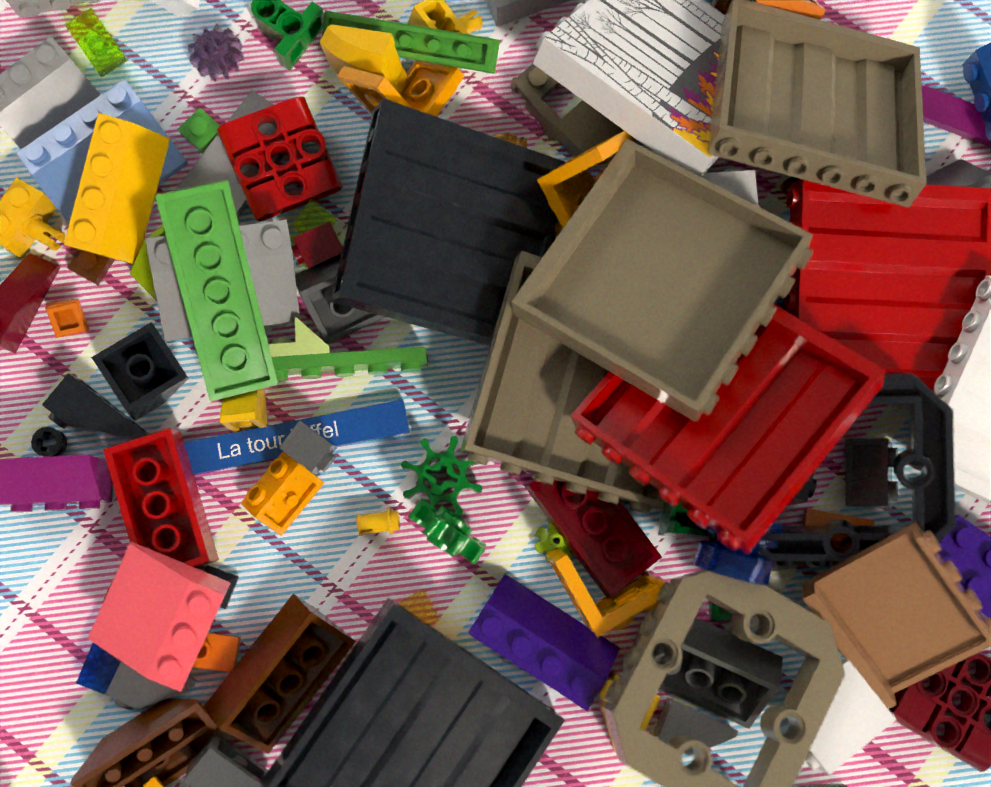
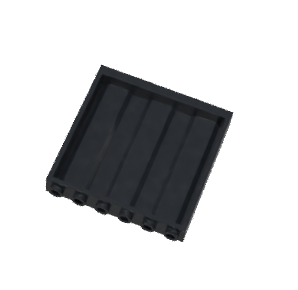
M383 98L373 109L331 302L490 346L515 258L521 251L543 258L555 241L553 231L558 218L550 208L537 179L566 162Z
M388 597L263 777L261 787H522L565 719L554 709Z

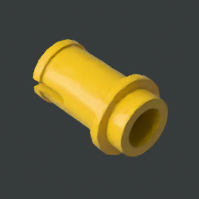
M391 507L387 508L385 512L357 514L356 521L359 536L389 532L392 535L394 531L400 530L398 510H392Z

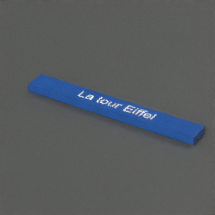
M404 400L184 443L195 476L277 459L283 452L279 446L299 421H302L335 447L408 434L410 430Z

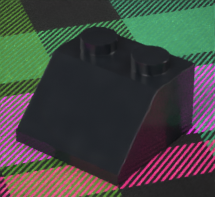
M152 322L91 357L128 415L134 421L163 405L189 379Z

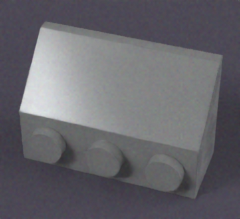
M50 36L0 74V127L22 149L99 97L100 94L54 38Z

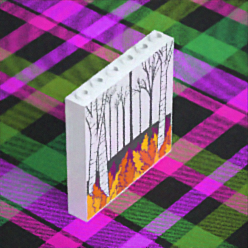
M588 0L585 4L580 2L568 18L563 16L556 24L554 30L551 32L545 31L541 35L535 46L538 52L533 64L654 153L700 177L719 158L718 156L708 154L722 22L725 15L704 0Z

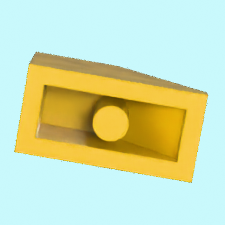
M259 389L223 398L220 423L233 432L269 426L265 390Z

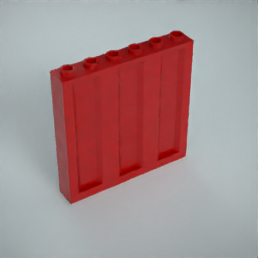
M799 179L792 183L786 197L787 206L790 208L789 223L813 234L809 249L814 252L805 268L802 270L797 267L791 276L795 279V282L787 296L783 298L784 310L881 367L885 372L910 371L935 392V382L942 375L949 360L948 353L957 342L962 331V321L974 304L977 297V287L985 279V276H991V188L926 184L908 208L804 179Z
M775 304L773 306L777 309L768 325L764 327L760 324L754 333L758 338L749 354L745 356L741 353L735 362L739 367L728 385L722 383L715 394L719 396L716 405L709 415L702 413L697 422L610 371L570 416L576 428L574 433L588 445H591L593 442L602 448V454L609 461L616 465L620 462L630 468L629 473L643 485H647L649 482L659 489L657 493L668 504L675 507L678 503L689 511L687 513L688 517L702 528H705L707 525L719 533L717 537L727 547L735 551L739 547L747 554L883 387L885 370Z

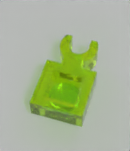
M310 200L292 223V226L298 230V233L290 236L291 243L295 242L294 237L330 221L332 226H334L338 220L313 200Z

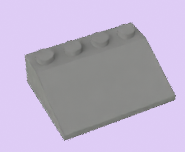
M287 219L239 226L263 325L295 321V317L300 320L293 253ZM166 236L145 238L165 341L191 338L193 336Z

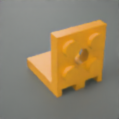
M415 60L406 72L407 78L399 94L384 76L346 66L337 75L338 79L371 115L376 105L384 98L438 117L449 98L455 93L465 76L457 67Z
M622 131L573 157L568 162L537 179L550 208L556 214L563 228L595 184L588 168L619 151L627 139L632 142L636 140L626 131Z
M558 548L545 554L584 624L588 626L591 632H594L596 637L614 627L616 630L628 626L634 621V615L644 609L646 612L652 611L659 604L656 600L657 594L665 582L649 572L630 582L609 599L605 597L594 603L568 555Z

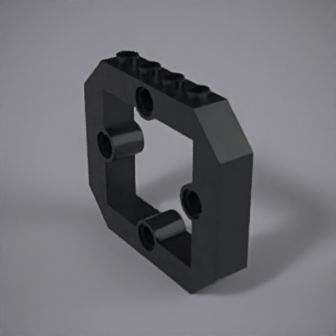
M910 371L885 372L883 387L869 404L910 403L911 449L904 450L896 456L893 462V470L899 482L904 487L912 489L913 523L917 522L924 533L930 530L939 542L956 526L953 409ZM911 461L921 462L923 470L917 477H907L904 475L903 471L907 463ZM842 519L832 520L825 526H770L754 548L768 561H776V564L780 566L797 565V561H812V565L831 566L834 564V561H844L907 526H853L850 522ZM841 532L849 535L850 541L845 546L837 547L830 542L831 537L836 533Z

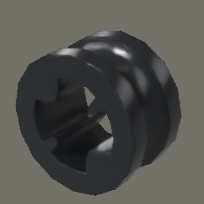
M42 427L33 434L31 446L39 456H60L67 448V438L60 430ZM50 434H52L51 438L56 439V444L51 445L49 451H47L48 448L43 446V440H49Z

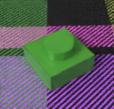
M199 108L177 130L203 154L217 136L216 130L220 125L204 110Z

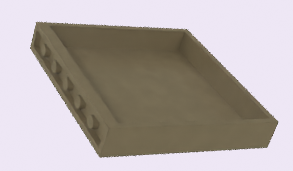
M627 139L515 295L511 304L516 317L697 422L702 413L709 415L716 405L719 396L715 393L722 383L728 385L733 379L739 367L735 362L741 353L747 356L758 338L754 333L761 324L766 327L777 309L773 304L778 296L785 298L795 282V279L791 276L797 267L803 270L814 252L809 249L813 234Z

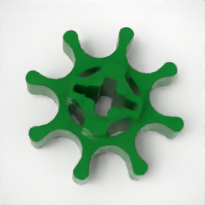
M456 436L450 438L449 448L443 453L433 452L430 449L428 440L426 438L420 441L421 446L427 453L425 461L419 465H412L405 460L401 463L403 470L414 471L418 475L417 485L413 489L405 490L403 496L409 500L415 494L423 493L429 497L430 505L434 508L440 502H450L455 508V513L462 516L464 511L457 502L460 492L468 489L481 494L483 490L481 485L471 484L465 477L467 469L478 465V463L469 460L460 461L454 456V449L458 444ZM440 460L438 463L430 466L431 463ZM454 465L458 467L460 471L459 475L455 473L453 469ZM442 469H446L448 477L457 482L444 481L442 486H438L436 478L427 473L440 474ZM425 480L429 481L431 485L430 490L426 488L424 483ZM455 489L452 493L444 495L445 492Z
M421 498L408 516L411 520L425 528L422 533L427 536L426 539L450 556L460 553L475 565L486 550V544L470 534L473 529L468 525V522L445 506H441L437 510Z

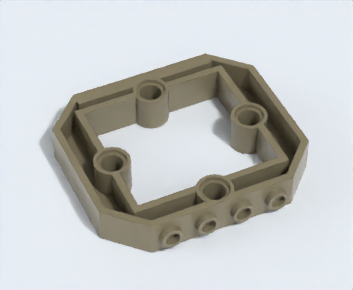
M716 565L672 578L670 582H665L657 594L656 600L659 604L653 615L649 614L640 627L639 633L642 636L636 648L631 647L624 657L622 666L625 669L618 681L614 680L605 695V700L608 702L604 710L618 760L663 787H740L710 769L712 754L703 742L687 735H677L666 744L639 728L666 674L675 670L682 659L680 646L706 598L733 614L731 628L739 639L761 644L767 643L774 638L805 656L783 705H772L761 716V730L767 738L743 787H792L845 677V671L830 623L732 565ZM756 615L759 619V628L755 633H752L749 622L752 616ZM662 643L665 648V656L660 662L656 663L653 659L652 651L657 644ZM787 717L789 721L788 730L781 734L780 723ZM688 748H693V761L688 765H683V753Z

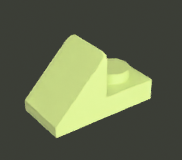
M295 317V342L287 338L273 339L272 344H268L271 357L333 353L331 348L297 317Z

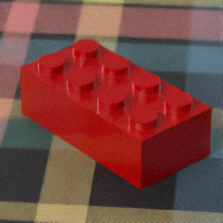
M168 428L103 449L130 542H134L194 568L219 560L180 431Z

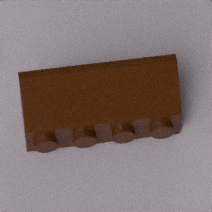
M293 593L205 703L204 708L209 712L220 730L269 754L356 641L318 609Z

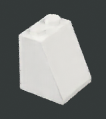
M841 659L845 677L803 765L807 764L813 771L819 769L828 775L836 771L896 720L852 663L846 659Z

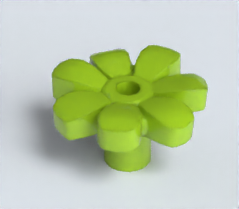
M548 521V529L543 527L537 529L536 536L541 539L540 542L535 544V549L538 553H548L558 548L567 554L569 558L572 556L568 549L569 546L550 521ZM554 538L559 539L558 544H555L553 542Z

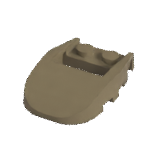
M531 64L518 77L515 76L512 79L510 89L513 93L517 90L526 101L525 109L531 117L537 119L544 128V133L552 141L556 139L567 148V152L573 157L624 131L583 100L563 118L559 117L543 100L560 83L534 64ZM617 152L595 165L611 162Z

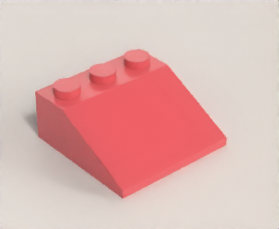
M130 542L87 639L145 678L181 692L225 597L230 582Z

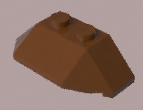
M165 699L159 701L102 738L70 780V785L72 787H143L152 777L156 776L166 787L186 773L189 763L216 732L217 725L198 699Z

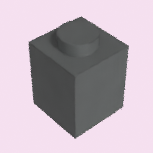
M302 421L296 424L279 446L282 451L316 475L320 470L325 472L336 458L333 452L337 447Z

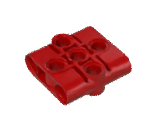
M303 96L291 98L222 124L216 130L256 222L271 219L335 194L343 189V185L326 148L325 138L319 132L306 99ZM269 123L274 125L277 130L271 135H264L258 129L261 125ZM306 142H314L318 145L319 151L315 154H308L302 149V146ZM277 153H283L290 160L287 164L280 166L273 163L271 158ZM252 164L259 169V172L254 177H246L241 173V169L245 165ZM289 183H297L302 187L303 191L297 196H291L286 193L284 188Z

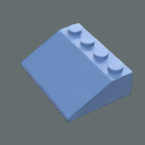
M125 79L16 152L28 172L68 224L70 223L98 113L135 123L168 137ZM171 139L159 184L189 164Z

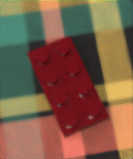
M554 480L553 485L533 481L526 487L531 497L557 532L563 537L566 544L607 599L613 597L662 558L620 500L618 504L599 500V493L586 490L585 495L571 492L565 489L566 483Z

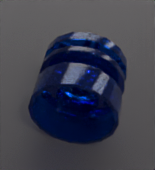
M774 521L767 531L781 534L783 524ZM708 525L704 528L713 534H719ZM762 536L747 554L739 547L736 551L730 549L718 537L716 542L699 541L693 564L704 570L729 578L759 585H768L774 561L759 554L760 547L777 548L779 542Z

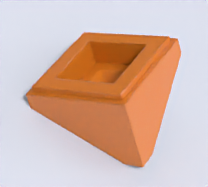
M79 299L56 300L49 302L45 307L56 338L89 331Z

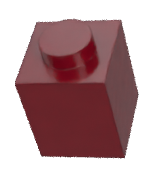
M330 221L294 237L293 239L296 244L291 246L299 265L305 262L307 268L342 253L343 249Z

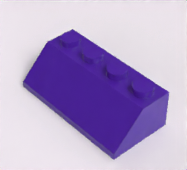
M506 574L503 575L468 631L469 635L587 712L605 684L620 650V647L601 635L596 637L594 632H591L586 625Z

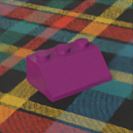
M92 455L0 459V505L9 506L10 512H32L33 506L44 505L45 511H65L67 504H79V509L83 510L100 509L101 503H110L113 500V482L107 462L104 459Z

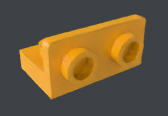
M283 451L277 459L272 461L268 470L259 481L248 490L245 498L241 501V505L256 519L282 536L324 485V482Z

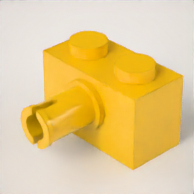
M425 0L414 5L407 23L463 34H470L483 27L480 15L473 18V16L478 14L476 10H470L468 13L457 18L444 0Z
M17 177L0 200V247L20 259L24 258L35 240L53 251L58 250L61 245L56 243L51 237L64 243L66 234L47 224L57 208L43 192Z

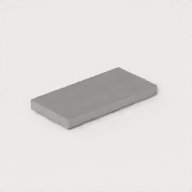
M251 90L227 122L274 104ZM265 123L258 130L264 135H271L277 129L274 125ZM217 134L176 190L228 180L237 218L248 205ZM277 153L273 155L271 160L277 165L285 154ZM252 164L245 165L241 169V173L246 177H254L259 172V169Z

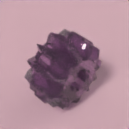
M216 23L212 31H209L203 25L202 35L193 33L195 43L188 44V51L191 54L189 60L192 66L197 68L199 75L203 78L209 75L211 80L216 82L219 75H223L224 78L229 80L228 72L230 70L239 72L237 63L244 61V55L241 51L242 44L235 37L232 30L229 28L222 30L221 26Z

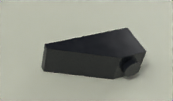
M69 373L42 404L51 412L48 418L63 429L71 426L83 431L130 440L150 435V433L84 381Z

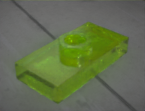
M92 8L64 24L101 78L128 61Z

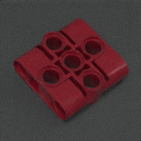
M976 653L931 675L930 684L926 689H923L921 682L918 681L895 692L897 705L888 710L896 718L895 721L977 771L984 772L991 766V721L985 726L983 716L987 710L991 712L990 658ZM973 660L976 664V672L971 677L968 673V664ZM958 691L961 701L957 707H954L952 696ZM940 722H943L945 733L938 739L936 727Z

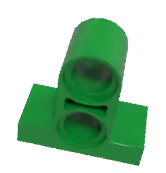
M253 0L251 3V11L258 29L278 43L274 51L279 64L290 71L323 29L324 12L322 7L312 1L305 11L300 14L280 0ZM266 13H273L271 16L263 17ZM299 29L294 34H288L290 30Z

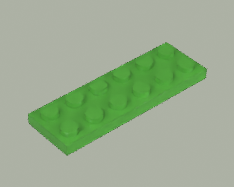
M228 180L155 194L210 402L278 385Z

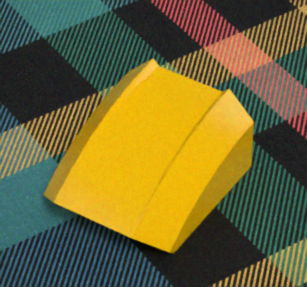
M339 25L327 27L319 42L330 67L337 74L346 66L384 76L397 92L401 93L407 74L399 59L392 33Z

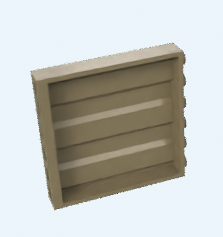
M732 0L722 22L708 154L909 208L926 185L920 47L753 1Z
M521 251L514 261L460 452L468 454L467 460L474 463L487 465L488 460L501 464L500 470L511 474L520 475L521 470L533 473V480L553 485L554 480L566 483L565 489L571 492L585 495L586 490L599 493L598 499L605 502L618 504L619 499L630 502V509L650 514L651 509H663L665 500L657 493L659 489L649 482L647 485L641 484L629 473L630 468L621 462L618 465L612 463L602 454L601 447L594 442L591 445L586 444L574 433L576 428L570 416L609 371L515 316L511 301L542 259V257Z

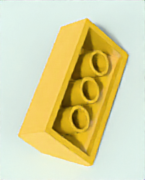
M98 113L64 245L134 264L144 242L170 138L135 123Z

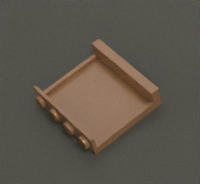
M917 522L802 583V600L813 614L830 623L837 648L845 659L852 663L888 709L897 705L895 692L991 646V617L987 619L983 617L979 611L983 606L971 588L964 590L959 583L962 576L957 567L950 559L944 562L938 553L942 549L930 530L924 533Z

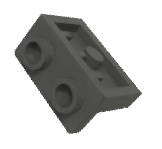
M846 439L845 506L892 509V501H898V482L892 481L893 462L898 455V448H892V443L889 439Z

